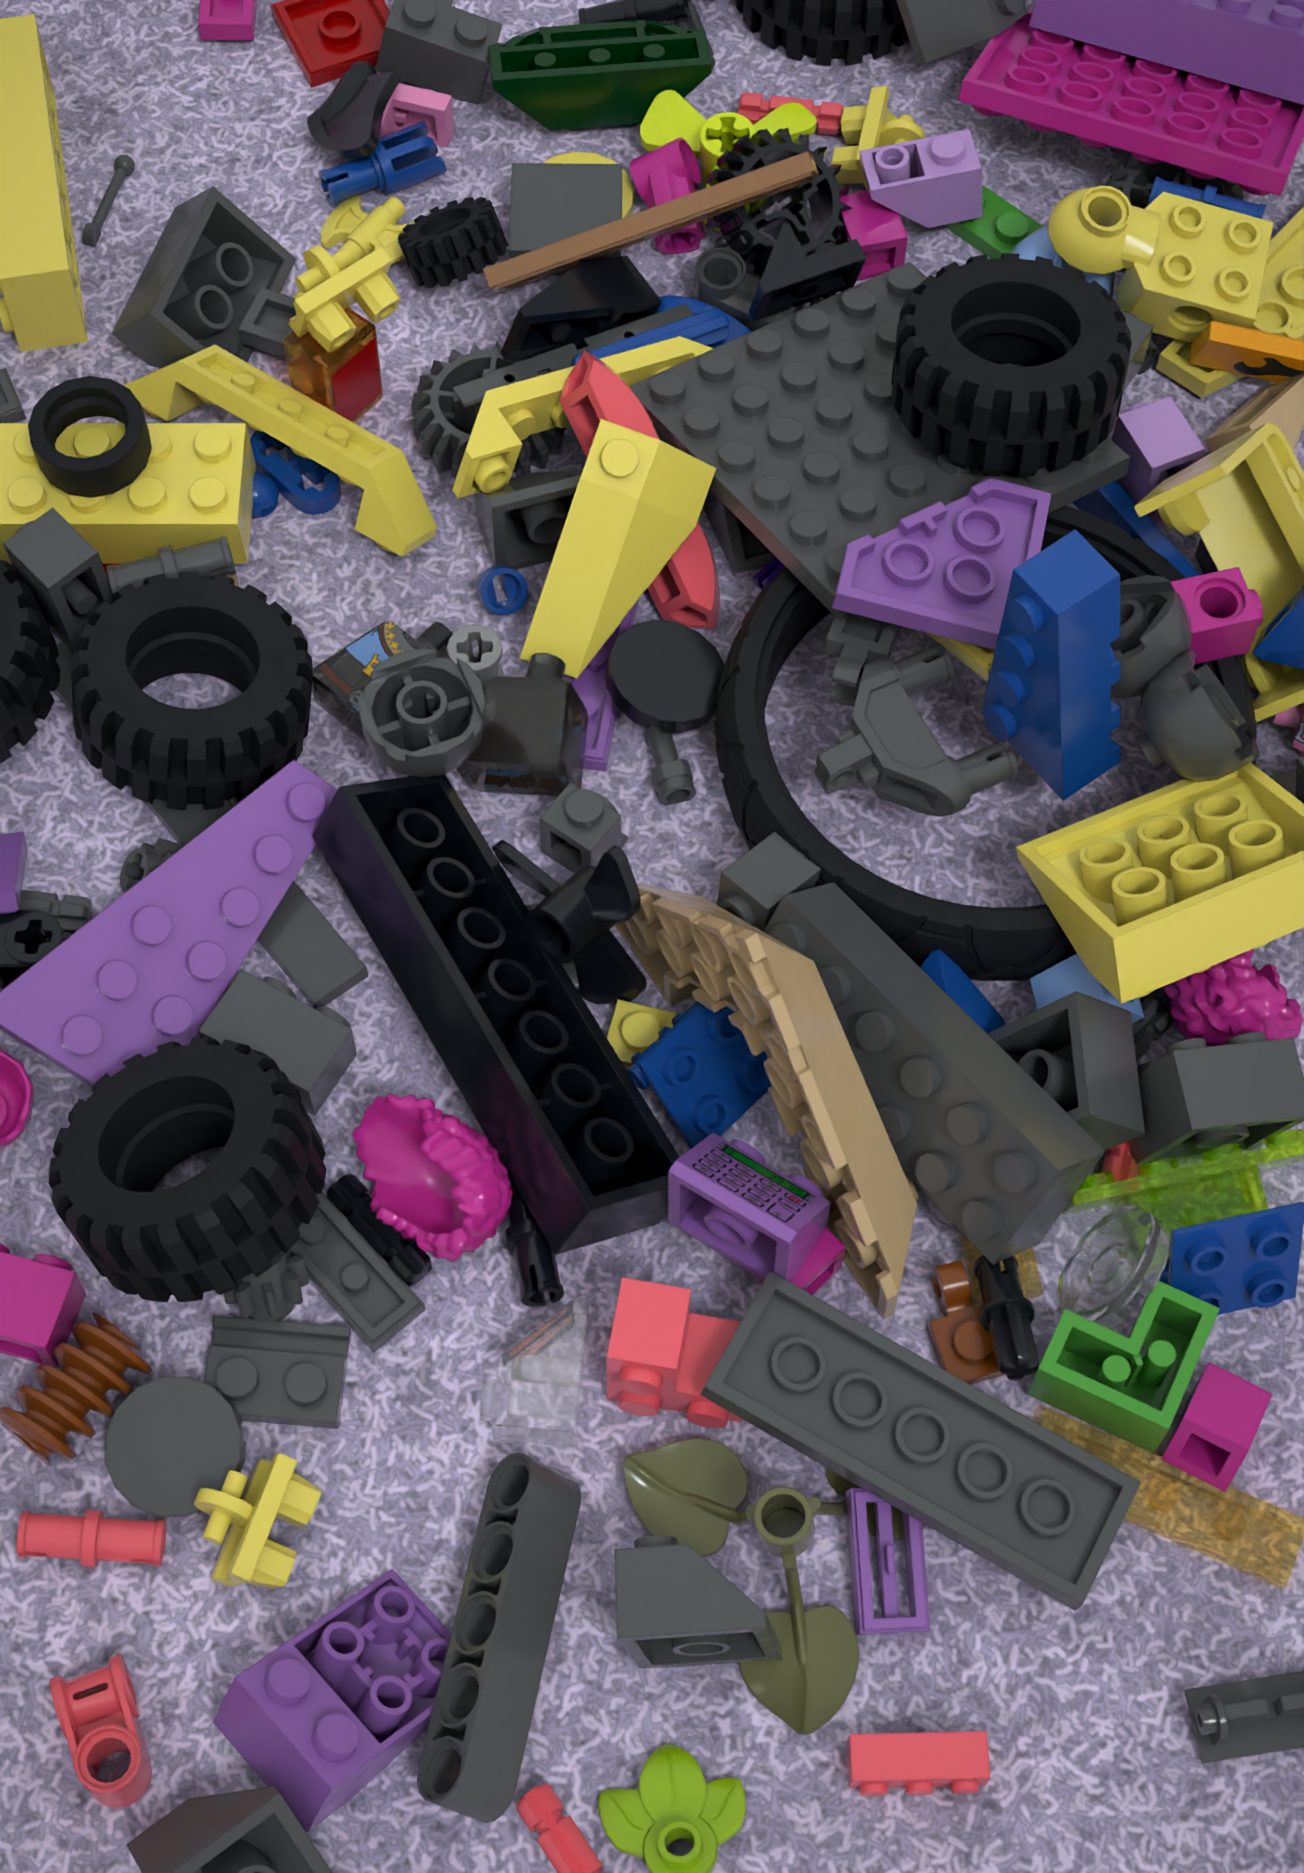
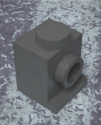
M571 782L540 817L541 852L574 874L587 865L596 867L602 855L612 846L616 845L622 849L628 842V836L621 832V815L618 814L614 805L604 796L592 790L580 789ZM567 841L568 843L579 849L581 854H579L572 848L568 847L564 843Z

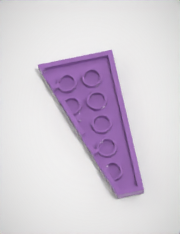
M295 760L285 765L227 813L0 991V1030L91 1087L106 1073L111 1077L125 1068L123 1062L138 1053L144 1058L156 1053L158 1045L172 1041L180 1043L181 1046L190 1045L191 1039L196 1038L199 1034L198 1030L215 1008L316 845L312 835L338 789Z

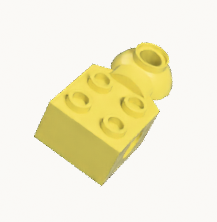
M1100 185L1072 191L1056 203L1048 219V236L1055 251L1069 265L1086 273L1107 274L1122 268L1127 269L1116 288L1118 295L1116 303L1121 311L1129 312L1138 319L1154 326L1153 333L1193 343L1211 321L1251 328L1257 316L1274 222L1167 192H1162L1143 209L1132 206L1128 198L1120 190L1112 186Z

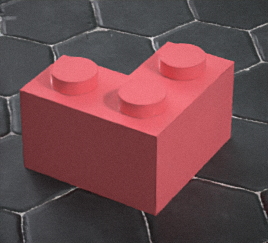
M622 1277L606 1357L607 1399L619 1401L618 1407L621 1410L639 1416L658 1415L661 1408L687 1413L686 1419L689 1422L702 1427L723 1428L727 1426L728 1420L742 1423V1418L700 1395L741 1321L690 1313L691 1289Z

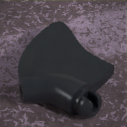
M357 61L353 63L350 69L344 72L328 98L307 117L308 128L313 139L332 157L353 159L372 154L378 145L384 110L400 79L393 72L377 74L375 68L367 62Z

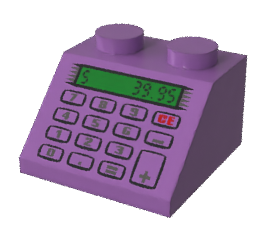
M714 1133L710 1134L678 1158L668 1171V1223L763 1280L766 1279L771 1271L791 1282L827 1228L830 1201L824 1198L821 1189L809 1179L798 1174H790L787 1177L765 1164V1158L751 1145L737 1139L728 1142Z

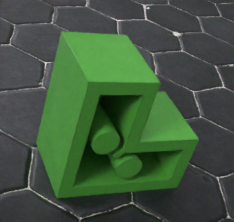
M1155 1279L1128 1337L1064 1309L1027 1395L1155 1454L1171 1427L1220 1308Z

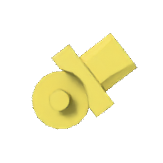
M887 86L872 87L868 105L844 107L841 118V131L846 145H859L834 148L831 163L842 165L840 172L836 175L838 184L864 183L866 191H869L859 151L926 138L925 132L914 122L913 117L904 114L897 118L890 112L887 107L890 94Z
M314 245L304 252V261L308 270L295 278L297 287L304 294L294 300L296 316L289 319L288 324L298 338L310 332L313 338L327 352L331 353L347 343L355 334L356 326L344 310L356 302L373 324L379 323L392 315L398 309L401 298L392 281L387 276L392 262L391 258L382 246L353 263L352 257L346 249H342L331 256L320 245Z
M276 1453L272 1461L258 1460L242 1499L240 1498L248 1477L237 1471H228L221 1491L200 1488L194 1505L202 1512L210 1515L202 1538L211 1543L222 1545L231 1523L210 1580L226 1587L243 1583L270 1589L285 1586L296 1560V1551L267 1539L275 1518H279L296 1527L307 1525L314 1514L322 1493L319 1488L309 1481L293 1473L298 1462L297 1460L282 1453Z

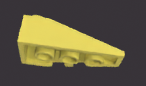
M601 419L579 479L520 659L558 673L564 671V675L577 679L646 589L656 579L678 548L695 529L716 468L659 439Z

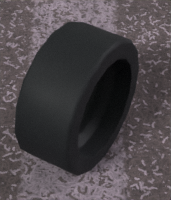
M86 376L69 379L53 387L36 403L28 423L31 446L40 470L51 485L69 495L93 498L114 494L133 483L147 466L152 449L149 429L140 402L129 388L108 378ZM102 416L114 418L125 425L126 431L115 447L101 455L87 458L71 457L60 453L55 447L57 438L66 427L80 419Z

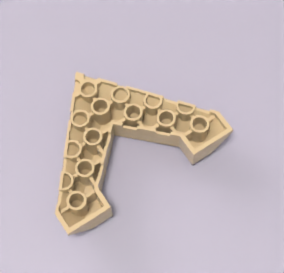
M637 883L641 900L640 909L630 920L618 922L615 924V927L670 1008L691 996L714 1013L727 1006L734 1011V1013L728 1016L730 1023L742 1031L751 1053L756 1056L763 1051L766 1052L768 1059L764 1061V1068L772 1085L767 1090L786 1133L791 1137L800 1131L804 1140L800 1142V1150L807 1166L802 1168L806 1178L817 1185L823 1192L824 1198L830 1201L827 1229L846 1246L843 1262L879 1315L885 1320L895 1314L917 1208L916 1201L919 1199L913 1181L903 1172L814 961L702 896Z

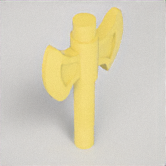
M355 195L336 207L323 225L321 231L322 246L331 248L338 243L344 242V245L338 251L346 249L351 255L353 263L381 246L391 258V264L404 258L398 243V235L404 233L403 228L407 224L397 225V222L406 213V208L396 197H389L381 206H377L370 214H366L361 210L362 201L360 195ZM299 290L293 298H298L304 293Z

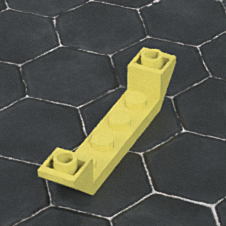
M678 336L600 358V360L612 368L631 386L714 348ZM574 366L485 392L452 489L458 499L479 492L491 493L508 484L523 444L521 441L528 436L556 427L567 428L571 426L559 400L565 380Z
M215 344L124 385L131 390L148 414L166 421H170L202 405L203 402L218 405L242 419L251 429L265 432L289 446L295 454L312 459L333 471L342 481L364 489L355 530L374 540L383 550L403 557L435 537L437 525L401 449Z

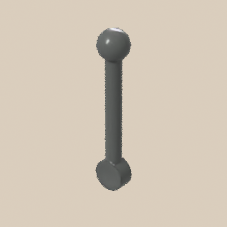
M119 155L114 160L113 167L115 173L92 222L87 223L84 227L82 234L84 245L96 247L101 236L103 223L125 176L131 175L135 170V162L130 156Z

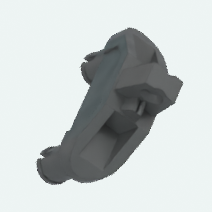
M935 643L927 649L896 662L879 658L865 664L850 730L837 738V746L817 756L815 776L826 794L861 783L864 788L871 787L879 798L919 813L944 817L964 810L970 802L972 795L1006 780L1015 779L1018 776V764L1013 751L1006 755H1001L1002 752L1007 751L1009 745L1003 740L993 742L992 745L958 760L946 756L909 698L943 682H950L955 677L954 665L949 653L938 658V655L945 652V647L940 643Z

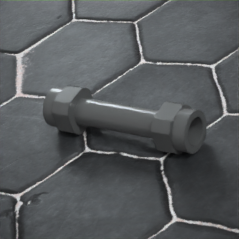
M652 724L648 728L644 727L656 765L652 769V781L660 802L667 806L691 800L696 794L693 775L689 762L686 759H679L672 733H663L665 727H657Z

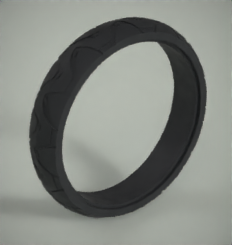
M1067 505L1047 515L1041 551L1076 529L1120 574V582L1145 575L1165 577L1170 582L1186 578L1162 555L1138 538L1136 540L1131 538L1128 532L1108 521ZM784 566L760 592L745 615L742 627L736 634L725 661L716 701L715 744L719 769L724 774L722 783L734 820L741 830L749 849L751 850L773 832H776L797 851L804 854L805 858L821 868L818 876L819 879L814 887L832 882L835 883L919 967H921L930 952L940 949L964 971L970 980L1019 981L1028 980L1077 954L1047 904L1028 907L993 908L963 905L919 894L883 879L856 863L829 842L808 820L792 798L778 771L770 749L765 724V707L775 679L792 650L815 625L831 612ZM1238 655L1195 664L1194 670L1205 664L1209 666L1241 712L1246 723L1235 730L1242 744L1247 743L1253 738L1256 742L1257 726L1253 698L1244 667ZM1256 759L1251 762V763L1254 764L1255 766H1256Z

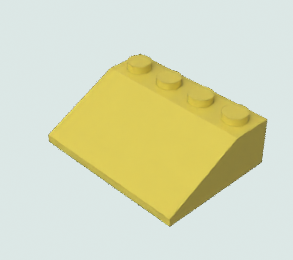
M1252 763L1214 781L1195 782L1182 779L1016 847L1019 861L1088 972L1121 1004L1135 998L1144 997L1156 989L1194 973L1203 972L1213 965L1246 951L1263 947L1270 941L1304 927V803Z

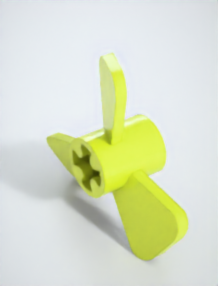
M665 90L654 98L641 123L640 141L647 151H652L679 137L685 139L694 152L695 157L700 158L702 183L707 188L710 187L706 183L709 174L715 169H719L716 164L717 159L726 150L731 151L733 148L732 144L741 137L748 136L751 139V136L758 130L766 128L771 135L779 129L788 128L793 141L801 134L812 135L816 130L817 119L803 105L799 103H785L754 125L745 116L734 112L718 113L706 120L676 91ZM747 204L745 207L747 213H749L750 204ZM707 219L702 220L703 223L706 225Z

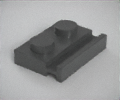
M214 1315V1331L212 1343L209 1345L204 1382L220 1389L237 1407L242 1421L332 1429L339 1428L347 1358L351 1341L350 1327L274 1320L261 1321L258 1319Z

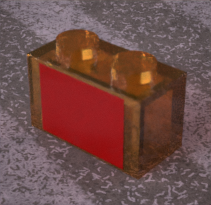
M348 307L344 311L356 326L355 334L347 343L331 353L327 352L313 338L310 332L298 338L295 332L292 331L284 338L291 387L351 422L356 423L384 395L375 325Z

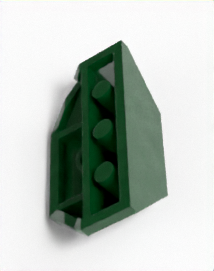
M651 20L538 27L514 36L505 44L496 43L488 46L493 90L550 131H578L592 127L618 125L630 127L641 124L654 98L659 93L665 90H674L685 98L712 73V63L705 30L696 28L685 30L673 24Z

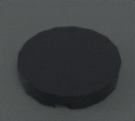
M650 620L632 625L617 637L607 660V670L605 672L606 688L615 706L634 723L646 728L650 724L657 727H665L663 733L680 734L700 728L715 715L718 687L725 664L716 647L698 631L678 622Z

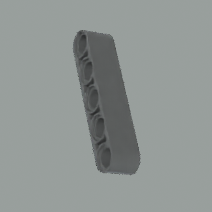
M522 1453L510 1454L500 1461L492 1472L487 1485L417 1776L419 1793L424 1800L483 1823L494 1822L501 1817L510 1806L516 1790L581 1504L580 1487L573 1478Z

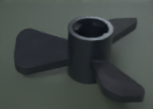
M500 840L492 846L497 859L511 875L546 897L527 913L526 922L529 932L536 944L552 959L561 963H569L574 960L579 989L577 990L582 998L594 1004L617 1003L618 999L631 1002L644 992L647 986L646 978L610 930L616 923L630 920L638 913L641 904L639 889L628 858L619 846H612L606 851L596 867L591 865L582 867L561 885L508 842Z

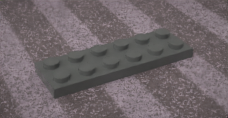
M771 1271L700 1394L1074 1611L1083 1605L1141 1484L1137 1479Z

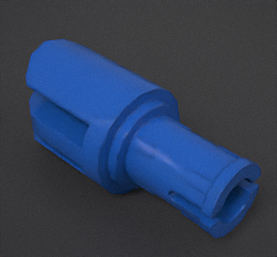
M425 120L379 137L377 148L369 156L356 158L330 169L319 171V179L323 191L330 192L326 196L328 202L333 206L342 200L374 188L377 192L383 191L385 196L447 172L442 157L436 156L438 148L433 138L427 136L429 129Z

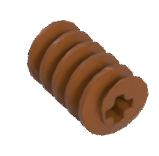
M94 1312L92 1315L99 1327L80 1321L72 1328L73 1336L81 1349L62 1342L53 1349L54 1356L62 1370L46 1364H41L34 1370L35 1377L43 1391L25 1385L20 1386L15 1391L16 1399L23 1413L4 1406L0 1408L1 1425L22 1445L49 1466L52 1465L48 1457L52 1453L70 1460L77 1456L67 1437L71 1431L91 1439L96 1434L86 1416L90 1410L108 1417L115 1413L105 1395L109 1389L128 1396L134 1391L124 1374L127 1368L147 1375L152 1371L150 1364L139 1348L123 1332Z

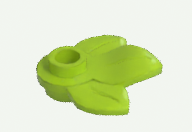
M665 1743L657 1748L647 1759L640 1774L639 1789L618 1788L603 1790L599 1795L598 1808L601 1823L607 1838L613 1846L622 1853L644 1858L649 1873H712L718 1858V1847L737 1834L744 1822L746 1799L739 1778H721L706 1784L701 1767L694 1757L679 1746ZM676 1839H686L694 1845L693 1849L684 1856H675L667 1851L668 1845Z

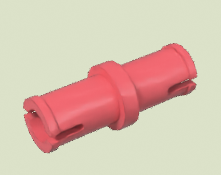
M88 1509L85 1516L22 1511L17 1531L16 1551L19 1558L32 1556L78 1559L82 1567L96 1568L99 1561L153 1564V1566L161 1567L167 1524L166 1520L161 1519L149 1521L104 1518L103 1510Z

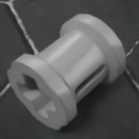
M477 624L463 626L456 630L448 641L447 653L449 660L457 664V658L466 662L476 675H479L485 699L490 698L495 691L502 687L504 672L499 662L501 661L503 650L497 633L485 625ZM474 640L478 641L479 653H473L472 642Z

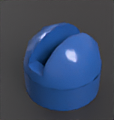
M255 472L253 477L252 519L268 516L276 509L278 504L279 491L276 482L268 475Z
M494 565L482 573L478 580L477 593L481 603L491 612L498 615H509L518 611L523 606L527 598L528 587L524 577L514 568L508 565ZM500 575L501 585L508 599L497 602L492 580Z

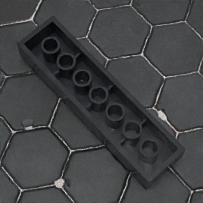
M407 776L339 787L312 837L489 1142L497 1150L500 1161L507 1169L511 1180L554 1254L557 1255L659 1224L668 1213V1171L680 1157L561 962L549 957L532 938L526 922L529 910L447 776L427 778Z

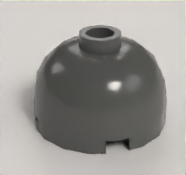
M1145 575L1120 582V637L1110 643L1113 648L1116 659L1121 662V679L1111 686V697L1132 698L1141 696L1148 682L1168 663L1191 650L1192 628L1186 605L1173 588L1171 582L1165 577Z
M422 648L399 652L379 663L370 673L371 681L365 687L364 692H360L358 707L364 738L381 763L406 776L421 778L443 776L466 763L479 747L487 716L482 683L466 662L457 658L456 664L449 659L439 658L437 650Z
M1190 650L1165 665L1150 679L1142 692L1139 715L1145 732L1137 736V741L1143 753L1155 768L1158 769L1167 764L1182 778L1195 782L1214 781L1238 771L1259 758L1260 755L1254 738L1242 744L1235 730L1246 723L1241 712L1207 664L1197 670L1193 669L1197 654Z

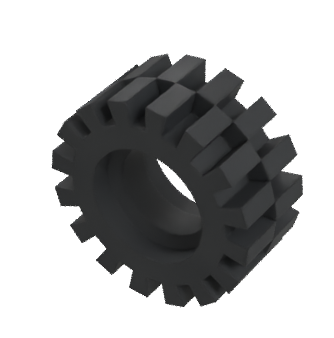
M473 197L464 198L459 204L457 200L447 202V207L439 209L437 206L429 210L431 214L427 216L420 215L415 218V224H407L403 228L404 233L398 235V243L414 281L420 287L425 284L426 288H434L438 283L441 287L449 286L454 279L462 282L467 280V275L473 272L478 275L483 272L485 265L497 263L499 261L498 256L505 255L506 247H508V242L493 204L490 200L486 201L484 197H479L476 200Z

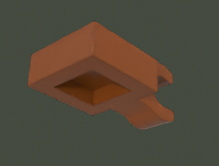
M958 1260L935 1267L936 1276L931 1277L930 1281L943 1317L929 1321L926 1329L940 1368L970 1385L1006 1375L998 1370L990 1332L984 1330L980 1323V1310L983 1306L977 1308L973 1306L971 1288L962 1261Z

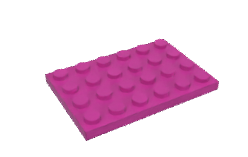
M1027 8V14L1002 33L991 38L963 79L958 101L971 104L975 111L983 115L1002 116L1004 114L1025 120L1027 126L1037 131L1053 132L1059 130L1078 136L1082 143L1091 147L1105 148L1113 146L1130 151L1134 158L1142 162L1151 164L1167 162L1184 167L1188 174L1196 178L1211 180L1218 177L1238 183L1242 190L1259 196L1269 195L1270 193L1278 196L1282 195L1304 141V105L1029 27L1033 12L1029 8Z

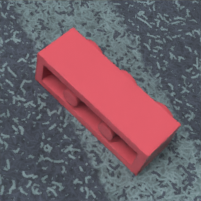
M987 1731L850 1734L847 1740L849 1789L860 1788L861 1796H885L888 1794L887 1788L906 1787L907 1795L923 1796L933 1794V1787L951 1786L952 1794L968 1795L979 1793V1786H986L990 1780Z

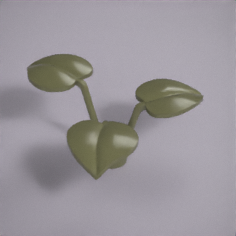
M692 1438L675 1441L653 1450L627 1455L623 1464L627 1491L637 1516L651 1536L675 1537L678 1540V1544H688L702 1557H708L717 1553L724 1546L729 1532V1522L739 1526L754 1522L762 1546L772 1555L782 1558L791 1613L780 1610L765 1612L781 1643L782 1660L740 1662L739 1665L747 1688L766 1709L800 1735H810L819 1730L838 1713L852 1689L859 1666V1647L851 1622L838 1608L823 1605L804 1612L796 1556L806 1551L813 1541L815 1534L813 1517L816 1515H846V1490L861 1487L827 1468L828 1482L834 1491L844 1498L843 1501L824 1502L820 1501L817 1497H811L807 1500L801 1492L793 1488L777 1487L763 1494L756 1505L750 1504L746 1507L745 1511L740 1512L737 1509L747 1497L748 1478L739 1457L729 1447L709 1439ZM866 1503L868 1534L876 1537L874 1503ZM891 1505L893 1539H903L902 1511Z

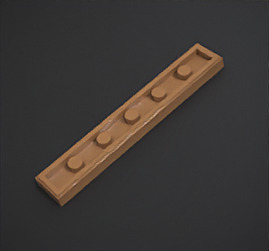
M806 151L483 268L488 286L493 290L505 292L572 268L582 260L600 258L814 181L819 176L814 157Z

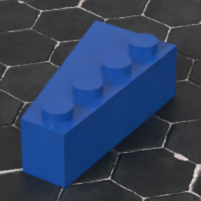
M1076 529L1013 569L981 710L985 724L990 732L997 739L1007 741L1062 801L1121 762V746L1115 741H1111V731L1121 725V707L1115 702H1111V686L1121 679V662L1116 659L1113 648L1110 643L1120 637V574Z

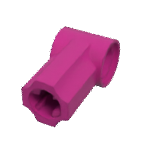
M682 137L630 161V172L633 182L641 198L647 204L648 209L696 192L695 186L700 184L702 180L695 154L687 141ZM703 221L655 237L656 247L664 255L688 253L699 249L701 240L706 236Z

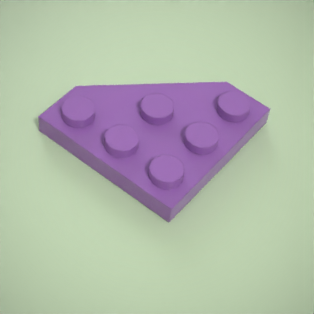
M990 478L972 486L967 496L944 506L940 501L900 519L897 528L880 536L872 538L867 534L848 543L832 608L995 650L1013 569L1041 552L1051 493Z

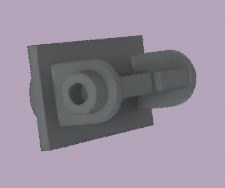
M1304 1671L1204 1686L1184 1691L1201 1764L1304 1748Z

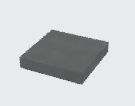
M512 163L509 259L621 219L622 164ZM621 250L600 258L621 256Z

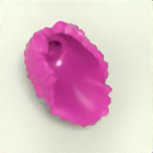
M1253 949L1213 965L1203 972L1194 973L1163 986L1166 994L1171 998L1169 1000L1171 1015L1175 1018L1176 1026L1185 1040L1204 1038L1207 1047L1226 1045V1040L1250 1032H1265L1267 1040L1295 1038L1300 1035L1301 1024L1304 1018L1297 1000L1288 999L1286 988L1279 983L1280 975L1276 972L1277 967L1272 964H1266L1258 970L1252 965L1250 959L1254 955Z
M393 1093L387 1094L386 1098L377 1096L373 1103L366 1108L361 1124L352 1133V1137L358 1144L356 1148L357 1158L366 1165L363 1178L375 1182V1186L371 1191L372 1200L369 1205L372 1212H376V1219L382 1220L386 1225H392L393 1230L400 1232L403 1239H415L418 1248L424 1252H432L433 1256L437 1259L455 1262L456 1259H460L463 1253H474L475 1249L479 1248L480 1245H484L487 1238L495 1237L496 1228L504 1221L507 1210L511 1206L513 1194L511 1182L509 1181L507 1169L498 1157L497 1150L490 1146L489 1140L484 1135H481L474 1128H470L468 1124L460 1122L458 1117L443 1114L441 1110L436 1109L435 1103L431 1099L421 1098L418 1100L415 1095H407L400 1098Z

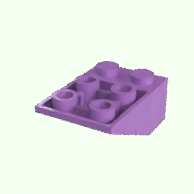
M391 1569L237 1675L213 1723L267 1787L275 1786L303 1829L309 1832L350 1801L428 1729L451 1633L398 1574Z

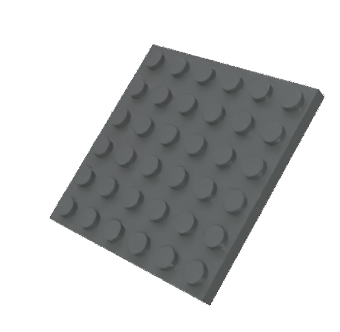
M910 262L630 386L650 415L659 439L716 468L709 490L836 618L848 613L832 608L848 543L867 534L872 538L880 536L897 528L900 519L940 501L944 506L967 496L972 486L990 478L1051 493L1049 514L1126 476L1128 472L1130 456L1108 437L1097 445L1094 451L1081 460L1076 461L1072 457L1071 464L1063 469L1051 473L1047 468L1038 469L1034 476L1017 477L1016 472L1001 471L1000 477L985 475L982 468L970 465L967 470L952 465L948 460L949 457L941 453L936 457L926 450L920 443L921 436L913 438L900 421L901 417L894 409L891 397V380L900 310L905 300L913 294V290L927 278ZM994 362L1006 366L1028 367L1010 362Z

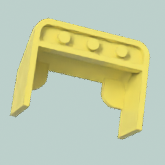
M1268 422L1245 433L1165 479L1134 506L1139 518L1158 509L1161 519L1168 528L1172 530L1177 529L1184 536H1190L1198 532L1218 571L1239 567L1248 589H1254L1257 592L1262 604L1263 620L1261 625L1257 627L1248 653H1244L1240 660L1244 667L1248 685L1255 690L1258 689L1260 693L1253 702L1256 722L1304 703V669L1263 661L1252 653L1263 629L1304 585V472L1285 435L1275 424Z

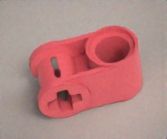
M122 1654L110 1657L108 1666L66 1681L61 1675L51 1678L49 1684L54 1707L62 1731L68 1741L75 1772L80 1782L92 1797L104 1806L121 1808L130 1806L140 1800L149 1788L152 1768L138 1718L140 1717L138 1701ZM117 1752H125L131 1755L129 1768L123 1777L108 1783L98 1781L97 1772L100 1764L106 1757Z

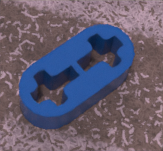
M254 432L250 442L256 463V472L268 475L275 481L279 493L296 509L306 514L317 515L332 510L339 503L342 492L340 479L336 473L312 459L295 454L289 446L265 432ZM273 447L275 450L280 451L286 447L289 462L287 463L277 453H271L267 456L266 449ZM302 475L315 485L324 481L325 489L319 491L311 487L305 490Z

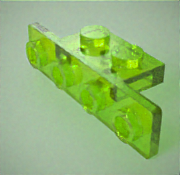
M1304 1129L1291 1130L1264 1139L1266 1149L1244 1154L1240 1143L1216 1147L1201 1153L1203 1163L1179 1168L1176 1157L1150 1162L1137 1167L1139 1177L1115 1182L1113 1172L1087 1176L1062 1211V1215L1124 1201L1142 1266L1162 1262L1170 1257L1171 1230L1269 1209L1259 1171L1304 1161Z

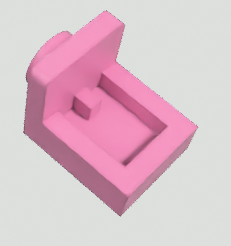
M399 83L384 110L379 137L425 120L429 129L427 136L433 138L436 145L448 147L454 134L452 95Z

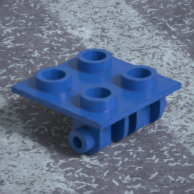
M698 1001L684 1014H677L672 1018L673 1028L664 1026L658 1032L660 1038L658 1042L654 1041L643 1053H635L631 1057L633 1065L627 1070L638 1088L646 1090L649 1086L652 1087L690 1149L712 1133L721 1137L772 1086L764 1068V1061L768 1059L766 1052L763 1051L756 1056L751 1053L742 1031L729 1021L728 1016L734 1013V1011L726 1006L714 1013Z
M1303 1201L1171 1230L1170 1257L1163 1260V1266L1153 1268V1281L1155 1279L1220 1308L1218 1315L1256 1306L1268 1308L1281 1303L1283 1300L1296 1298L1304 1225Z

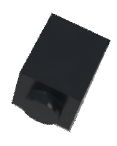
M628 256L582 260L519 308L500 354L505 361L531 358L571 343L579 350L588 346L584 341L585 338L656 314L662 301ZM630 332L624 334L625 338L634 336Z

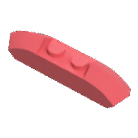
M584 351L565 380L559 401L586 458L588 457L601 419L659 439L650 415L631 387L607 364L591 353ZM697 522L695 529L660 571L659 575L648 587V590L662 619L678 622L689 628L716 629L720 607L718 572L705 532L702 531L699 522Z

